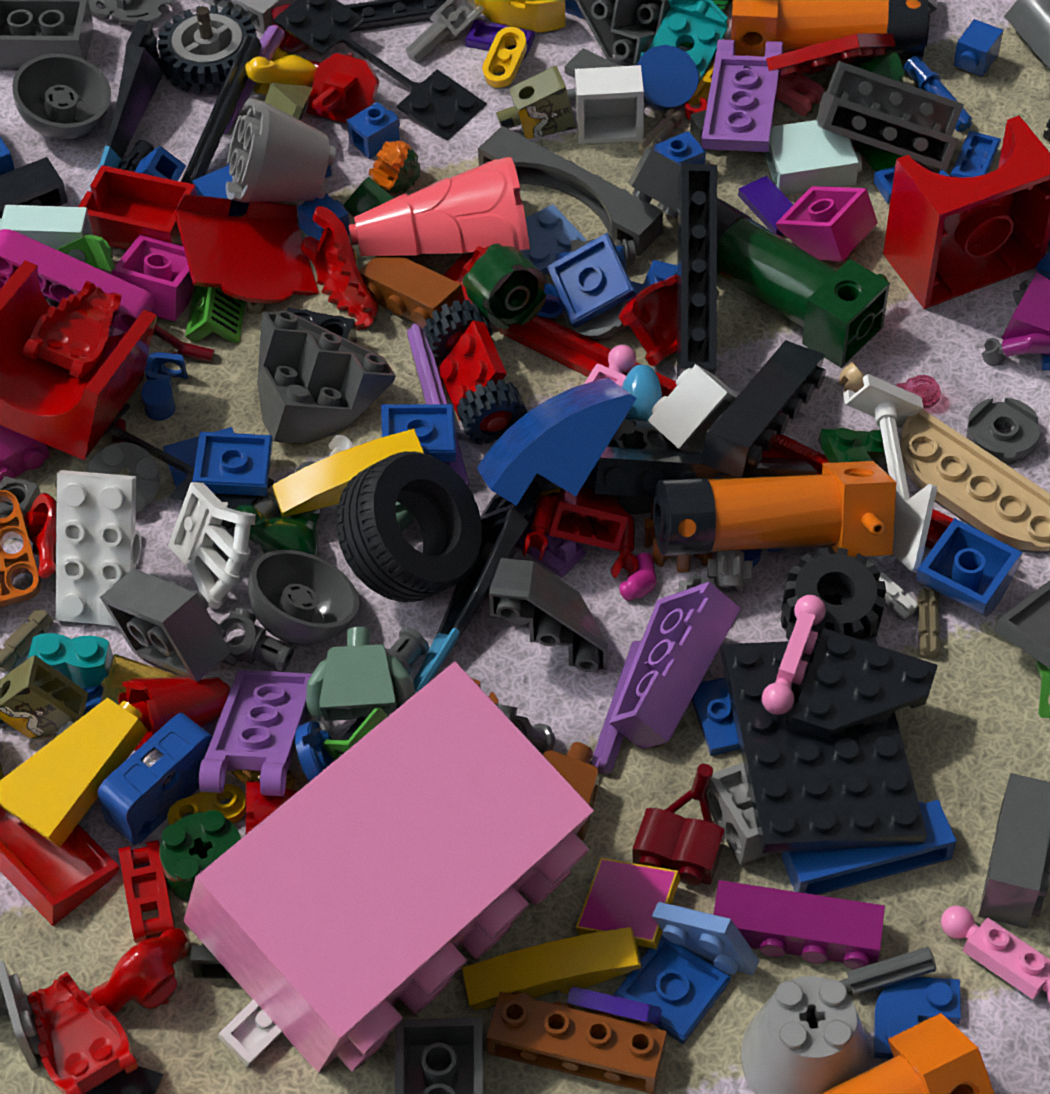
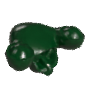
M239 505L236 507L235 510L256 515L255 525L250 527L249 540L259 545L264 553L275 550H296L317 556L318 535L316 525L320 516L319 509L291 515V518L277 517L267 520L256 507L251 505Z

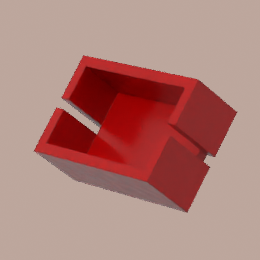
M101 165L90 185L91 192H86L78 206L87 207L93 235L102 237L111 247L128 250L139 235L183 246L175 211L184 194L197 195L194 184Z

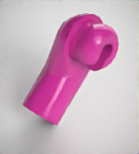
M641 553L636 556L639 562L636 573L628 577V581L622 582L619 587L623 599L627 601H632L635 598L640 599L655 589L657 579L653 556L650 553Z

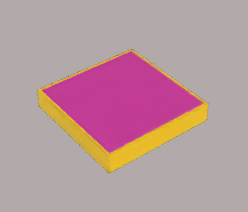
M601 858L576 925L578 934L584 935L631 927L634 931L637 946L657 949L663 931L653 919L652 914L658 902L672 905L680 881L678 871Z

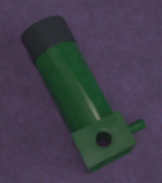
M717 197V276L803 327L802 344L809 349L825 354V359L842 368L884 326L890 285L886 276L883 274L876 275L851 259L836 270L753 221L747 214Z

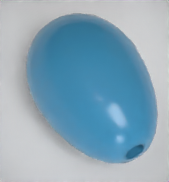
M636 365L629 371L622 385L625 390L637 398L624 419L648 421L653 414L652 408L662 398L661 385L657 374L650 366Z

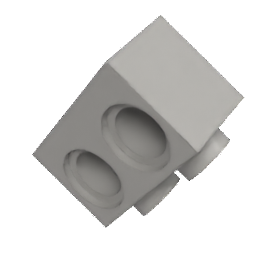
M743 762L713 773L706 794L711 816L716 825L725 829V840L740 865L771 854L762 853Z

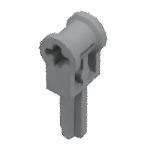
M447 0L430 17L433 23L406 48L408 57L416 63L420 62L446 37L453 40L485 8L478 6L473 0Z

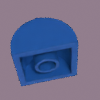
M954 518L917 569L916 581L987 617L996 608L1008 589L1018 568L1022 552Z

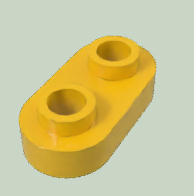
M506 27L496 34L482 66L484 79L488 85L494 88H503L513 82L525 56L527 41L525 34L519 28ZM511 45L516 46L512 50L507 49V47ZM498 72H504L503 75L495 76Z
M225 784L223 793L200 792L186 797L171 806L168 812L169 825L174 824L182 818L183 814L188 812L201 813L217 810L234 824L241 820L246 813L245 794L239 787ZM223 799H232L228 804L220 803Z

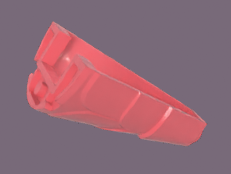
M512 157L492 160L451 178L442 179L413 194H402L355 216V224L348 225L351 244L359 245L360 256L474 252L478 246L486 248L497 243L502 246H511L518 250L530 249L524 206L520 197V185Z

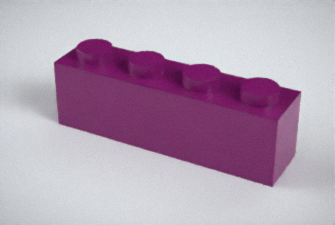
M719 880L713 915L731 919L752 949H759L766 956L781 957L784 954L802 956L805 961L814 964L824 963L826 960L842 962L846 967L855 970L878 962L885 905Z

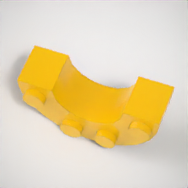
M474 0L478 6L485 8L482 14L496 24L535 31V33L549 32L565 27V0Z

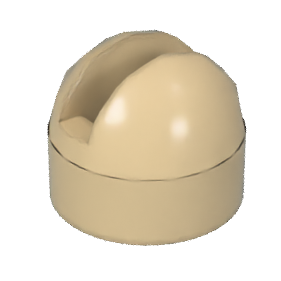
M851 362L840 372L839 384H845L844 391L851 390L856 393L864 387V375L854 362Z

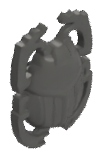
M88 0L91 14L106 19L111 15L113 20L134 26L138 19L151 23L160 20L163 17L162 12H159L160 7L172 6L174 0ZM100 3L105 9L98 8L97 4Z

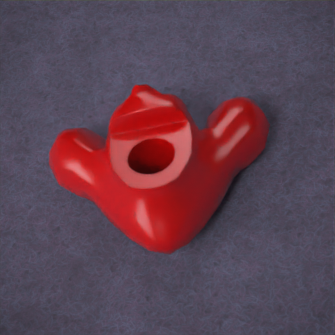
M180 928L168 929L158 938H149L132 946L116 963L109 980L95 987L90 995L100 1007L104 1005L113 1015H116L123 1005L131 1000L144 1009L149 1010L168 1004L177 987V980L174 977L176 972L173 965L184 959L190 951V939L187 932Z

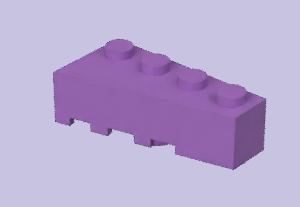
M710 581L658 599L609 724L636 746L643 749L667 743L672 737L676 726L741 608Z

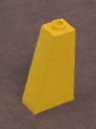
M106 698L0 780V807L60 848L98 798V789L102 782L126 761L148 732V729L139 720L143 714L124 700L118 705L109 698Z

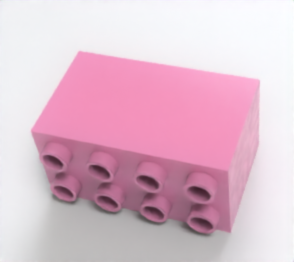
M454 661L198 874L194 881L184 923L246 993L256 1001L261 1010H264L272 1019V1022L280 1028L285 1037L318 1073L337 1056L353 1072L390 1038L389 1033L402 1021L403 1017L393 1005L401 1000L414 1015L418 1014L452 982L451 977L467 962V959L457 949L461 944L477 960L513 926L511 923L528 907L529 903L519 893L520 891L537 906L572 873L570 869L590 850L576 834L594 810Z

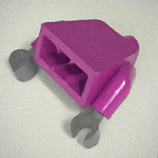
M1036 272L1032 281L1024 280L1019 285L1020 290L1013 291L1014 301L1018 307L1001 337L1003 339L1002 344L996 338L986 340L984 344L986 351H983L981 354L986 364L996 366L1003 361L1004 355L1006 357L1021 354H1045L1050 356V280Z

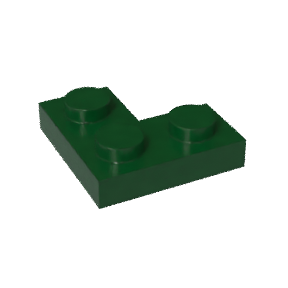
M821 429L818 442L829 463L874 461L876 464L887 465L881 430Z

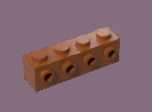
M500 992L486 1036L487 1054L654 1094L666 1048L667 1031L660 1030L656 1025L649 1022L638 1021L631 1023L618 1020L614 1015L607 1012L589 1013L576 1010L574 1006L565 1002H553L551 1004L538 1001L531 995L523 992H513L512 994Z

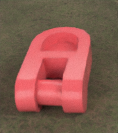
M780 71L776 99L790 106L792 111L799 115L806 116L812 110L814 103L818 104L821 102L825 92L824 88L803 75L791 74L782 76Z

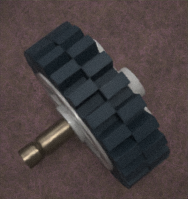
M210 5V12L207 7L198 6L196 7V14H192L191 10L187 9L183 11L184 19L177 14L172 17L173 24L167 22L164 25L165 31H160L158 50L162 70L165 72L164 75L167 80L171 79V84L175 87L180 84L181 90L188 92L192 86L194 94L200 95L202 88H207L208 95L215 94V87L222 89L244 37L247 35L257 37L255 26L251 24L250 19L247 16L242 18V12L238 10L231 14L230 7L226 6L223 7L221 12H218L217 5Z

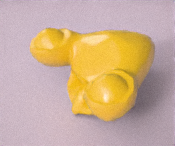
M279 47L270 61L265 57L257 56L245 65L249 79L257 83L254 88L255 93H260L261 95H267L271 83L310 87L313 84L317 68L310 61L297 55H288L286 51H282Z

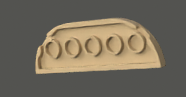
M924 409L915 416L907 417L902 429L900 448L904 469L919 489L922 490L928 484L937 486L935 497L937 502L981 532L1013 548L1028 551H1050V493Z

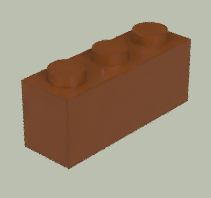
M375 256L359 270L366 288L378 305L389 309L395 315H401L415 322L421 328L427 326V318H433V311H443L442 305L447 303L449 308L453 306V301L459 300L460 305H462L465 300L460 283L403 256Z

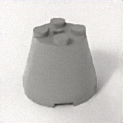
M248 99L246 107L249 110L246 116L239 115L229 148L227 164L230 165L229 173L232 175V182L227 181L225 185L227 198L243 203L323 199L327 190V179H324L327 166L333 165L336 155V147L329 145L328 135L265 101Z
M803 976L781 983L772 997L751 1019L742 1040L741 1065L747 1084L752 1092L754 1091L756 1094H821L870 1070L871 1050L855 1005L846 992L845 986L834 979L828 980L817 976Z

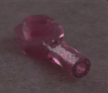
M918 375L908 378L906 383L895 385L920 396L924 409L936 405L940 400V386L931 376Z

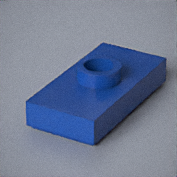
M969 130L950 177L967 178L988 174L1000 148L1001 139Z
M726 678L701 682L691 700L710 756L740 750Z

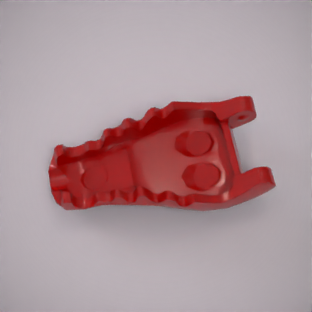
M318 206L315 209L313 221L324 229L320 241L314 237H305L300 249L312 261L315 267L317 284L324 285L321 293L330 294L328 302L336 303L337 310H347L348 316L356 318V330L367 329L374 322L379 306L366 288L359 273L357 254L350 244L344 224L331 210Z
M677 274L644 288L627 302L619 315L621 323L624 326L629 325L647 352L644 358L649 366L657 365L665 357L677 351Z
M86 281L80 293L76 295L70 294L67 299L63 297L58 307L51 306L45 315H41L30 339L23 347V355L33 360L41 358L70 370L69 374L76 378L84 377L94 369L106 347L113 315L120 306L122 295L116 292L106 293L101 290V287H96L94 283Z
M68 972L59 976L58 979H54L53 984L48 988H39L38 991L27 995L32 1011L36 1016L35 1029L40 1040L38 1049L41 1061L52 1082L62 1094H84L123 1069L128 1074L138 1068L130 1039L120 1022L104 1005L100 1007L91 995L89 996L84 990H80Z

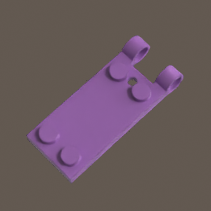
M718 39L701 138L702 149L769 152L780 71H769L766 58L783 54V42L767 41L765 57L735 55V40Z
M237 671L207 753L200 765L199 788L201 792L223 793L226 771L241 769L261 771V795L284 796L287 772L296 747L295 732L298 726L303 725L306 716V684L312 675L311 673Z

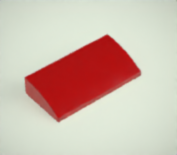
M0 807V872L52 926L106 885L119 871V865L79 824L59 848Z

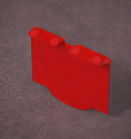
M184 194L175 211V217L193 286L220 288L225 294L233 298L254 303L273 304L290 299L292 294L315 295L319 293L309 259L300 249L303 239L297 222V205L252 202L248 205L244 218L228 216L231 200L228 198Z

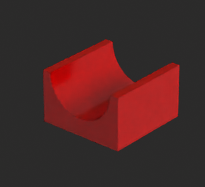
M1020 115L1007 119L998 169L988 174L967 178L950 177L924 168L913 160L910 155L896 159L883 255L923 309L1034 269L1046 255L1050 237V152Z
M24 260L0 289V425L85 461L143 380L157 315L143 310L127 332L116 336H108L106 347L94 369L82 378H76L69 374L70 370L41 358L33 360L23 355L24 345L30 339L41 315H45L51 306L46 301L39 285L38 265Z

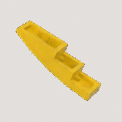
M415 429L381 437L341 451L274 483L272 489L282 517L339 504L344 488L347 487L348 482L354 476L390 455L404 451L424 453Z
M631 927L542 943L463 967L462 970L469 1006L474 1010L495 1005L500 992L509 994L523 992L531 995L533 998L556 990H560L563 994H568L570 988L578 987L584 989L642 968L634 931Z

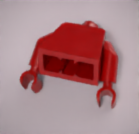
M581 487L578 494L574 496L561 488L560 493L553 492L539 500L531 525V529L534 532L529 533L526 537L522 549L523 556H526L529 547H535L540 551L538 560H542L548 545V539L545 534L549 533V536L618 551L620 555L610 569L611 575L617 578L622 568L628 573L627 579L634 574L639 565L638 559L631 554L635 550L634 519L622 508L614 495L594 494L590 488Z

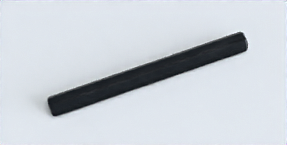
M250 35L244 37L181 182L193 184V180L206 175L248 79L245 65L258 56L262 47L259 38Z

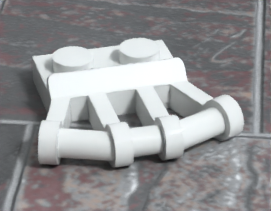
M191 482L168 547L192 572L199 592L207 600L209 607L219 609L226 602V594L234 585H238L243 575L240 571L242 564L248 561L251 550L248 548L250 527L255 525L256 515L227 508L228 503L221 502L204 483ZM222 520L236 523L234 538L221 525ZM214 542L229 557L227 562L213 548ZM209 568L219 578L216 584L214 582V579L211 575Z

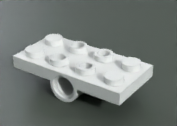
M61 470L57 473L56 621L117 626L100 596L131 570L135 569L139 561L141 537L139 531L135 530L136 476Z

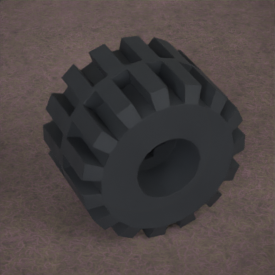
M827 547L817 549L815 558L809 553L801 557L799 566L793 565L789 571L785 584L781 607L782 628H787L786 638L790 640L797 621L794 613L795 604L805 595L819 597L826 607L824 619L812 627V631L818 633L817 640H820L823 628L853 638L877 637L886 602L885 581H879L881 572L875 565L867 568V558L858 553L853 558L847 555L848 549L839 547L837 554H830Z

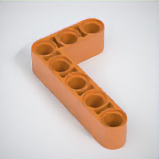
M0 490V503L8 502L14 506L10 516L0 518V607H4L35 597L40 592L42 585L21 506L13 493ZM12 537L23 540L22 549L15 554H9L3 550L4 543ZM20 573H28L33 576L32 585L25 590H19L13 586L14 578Z

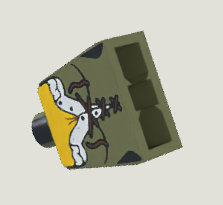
M557 65L511 87L509 92L513 106L496 112L500 127L504 126L510 129L520 125L524 137L527 139L576 129L567 88Z
M34 655L0 679V729L10 725L26 737L33 739L56 733L64 723H68V721L75 723L84 716L88 692Z

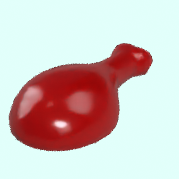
M41 493L33 502L31 510L25 514L24 521L28 526L29 538L39 551L38 575L43 579H47L56 572L54 548L56 543L57 501L49 494Z

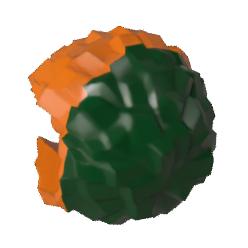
M386 141L382 149L376 154L378 160L375 161L373 168L369 169L368 173L372 180L384 190L392 193L406 192L411 186H414L415 181L420 177L421 171L418 155L408 143L403 141Z

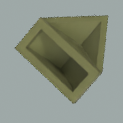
M271 83L265 102L301 120L313 88L304 85Z

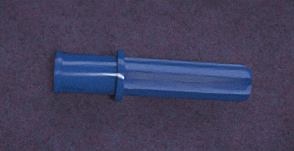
M914 56L905 63L904 71L914 80L919 89L957 101L942 84L940 75L936 72L933 73L920 56ZM962 108L955 127L958 132L965 131L972 126V117L964 108Z

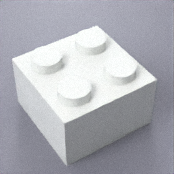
M641 65L575 69L578 144L642 141L644 139V89Z
M695 364L692 369L688 368L681 373L676 381V388L668 397L664 396L657 401L652 408L653 414L648 421L678 449L684 452L702 453L707 431L735 400L737 395L715 375Z

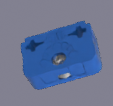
M184 713L175 715L100 785L98 798L105 822L134 846L138 843L141 844L168 818L169 809L174 803L191 796L199 789L200 765L205 758L213 736Z

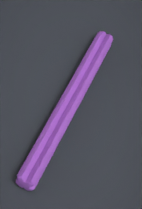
M414 323L412 328L407 330V336L425 403L448 404L436 359L425 337L424 328ZM455 432L456 462L443 463L450 466L469 487L470 482Z

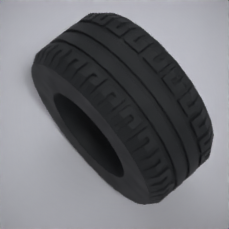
M404 451L390 455L354 476L348 482L340 497L336 530L344 558L356 577L368 588L384 598L403 603L421 601L460 583L468 576L476 564L482 542V523L477 503L464 480L450 466L431 455L416 451ZM396 501L404 505L416 518L423 537L422 553L412 547L403 536L396 518Z

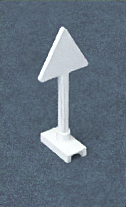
M866 374L863 377V388L856 393L851 390L843 393L845 405L875 417L876 424L881 429L888 473L897 482L893 554L910 571L917 573V569L922 562L937 486L928 484L914 496L909 497L897 427H901L907 417L915 416L924 409L922 398L877 377Z

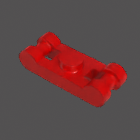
M159 839L146 842L147 846L132 849L131 846L118 848L135 943L146 940L147 936L160 934L168 929H175L167 881L160 860ZM150 862V866L135 869V865ZM158 909L159 917L144 920L143 912Z

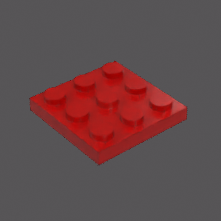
M858 33L768 57L766 61L769 71H781L782 76L805 73L810 75L826 71V67L836 66L838 61L849 64V62H853L855 59L885 54V49L894 47L895 41L893 33Z

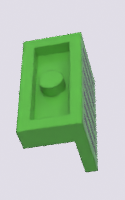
M194 286L185 337L192 342H199L210 333L215 332L231 343H238L240 341L246 301L233 298L225 294L220 288Z

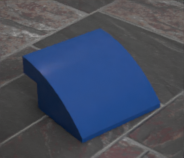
M610 378L595 380L566 390L530 410L509 427L489 449L477 466V470L491 491L516 506L537 473L576 496L637 398Z

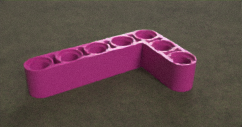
M10 229L0 230V289L24 260L38 265V280L43 295L59 303L63 297L67 299L70 294L76 295L80 293L86 281L94 283L96 287H101V290L106 293L116 292L121 294V303L113 315L111 326L127 332L143 310L153 313L156 307V300L148 291Z

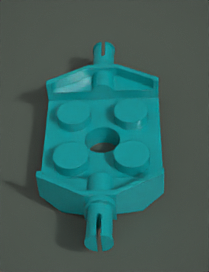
M669 0L670 8L648 50L661 45L678 47L683 42L694 44L691 50L684 52L688 53L696 64L699 83L717 51L718 39H723L729 28L728 17L713 0Z

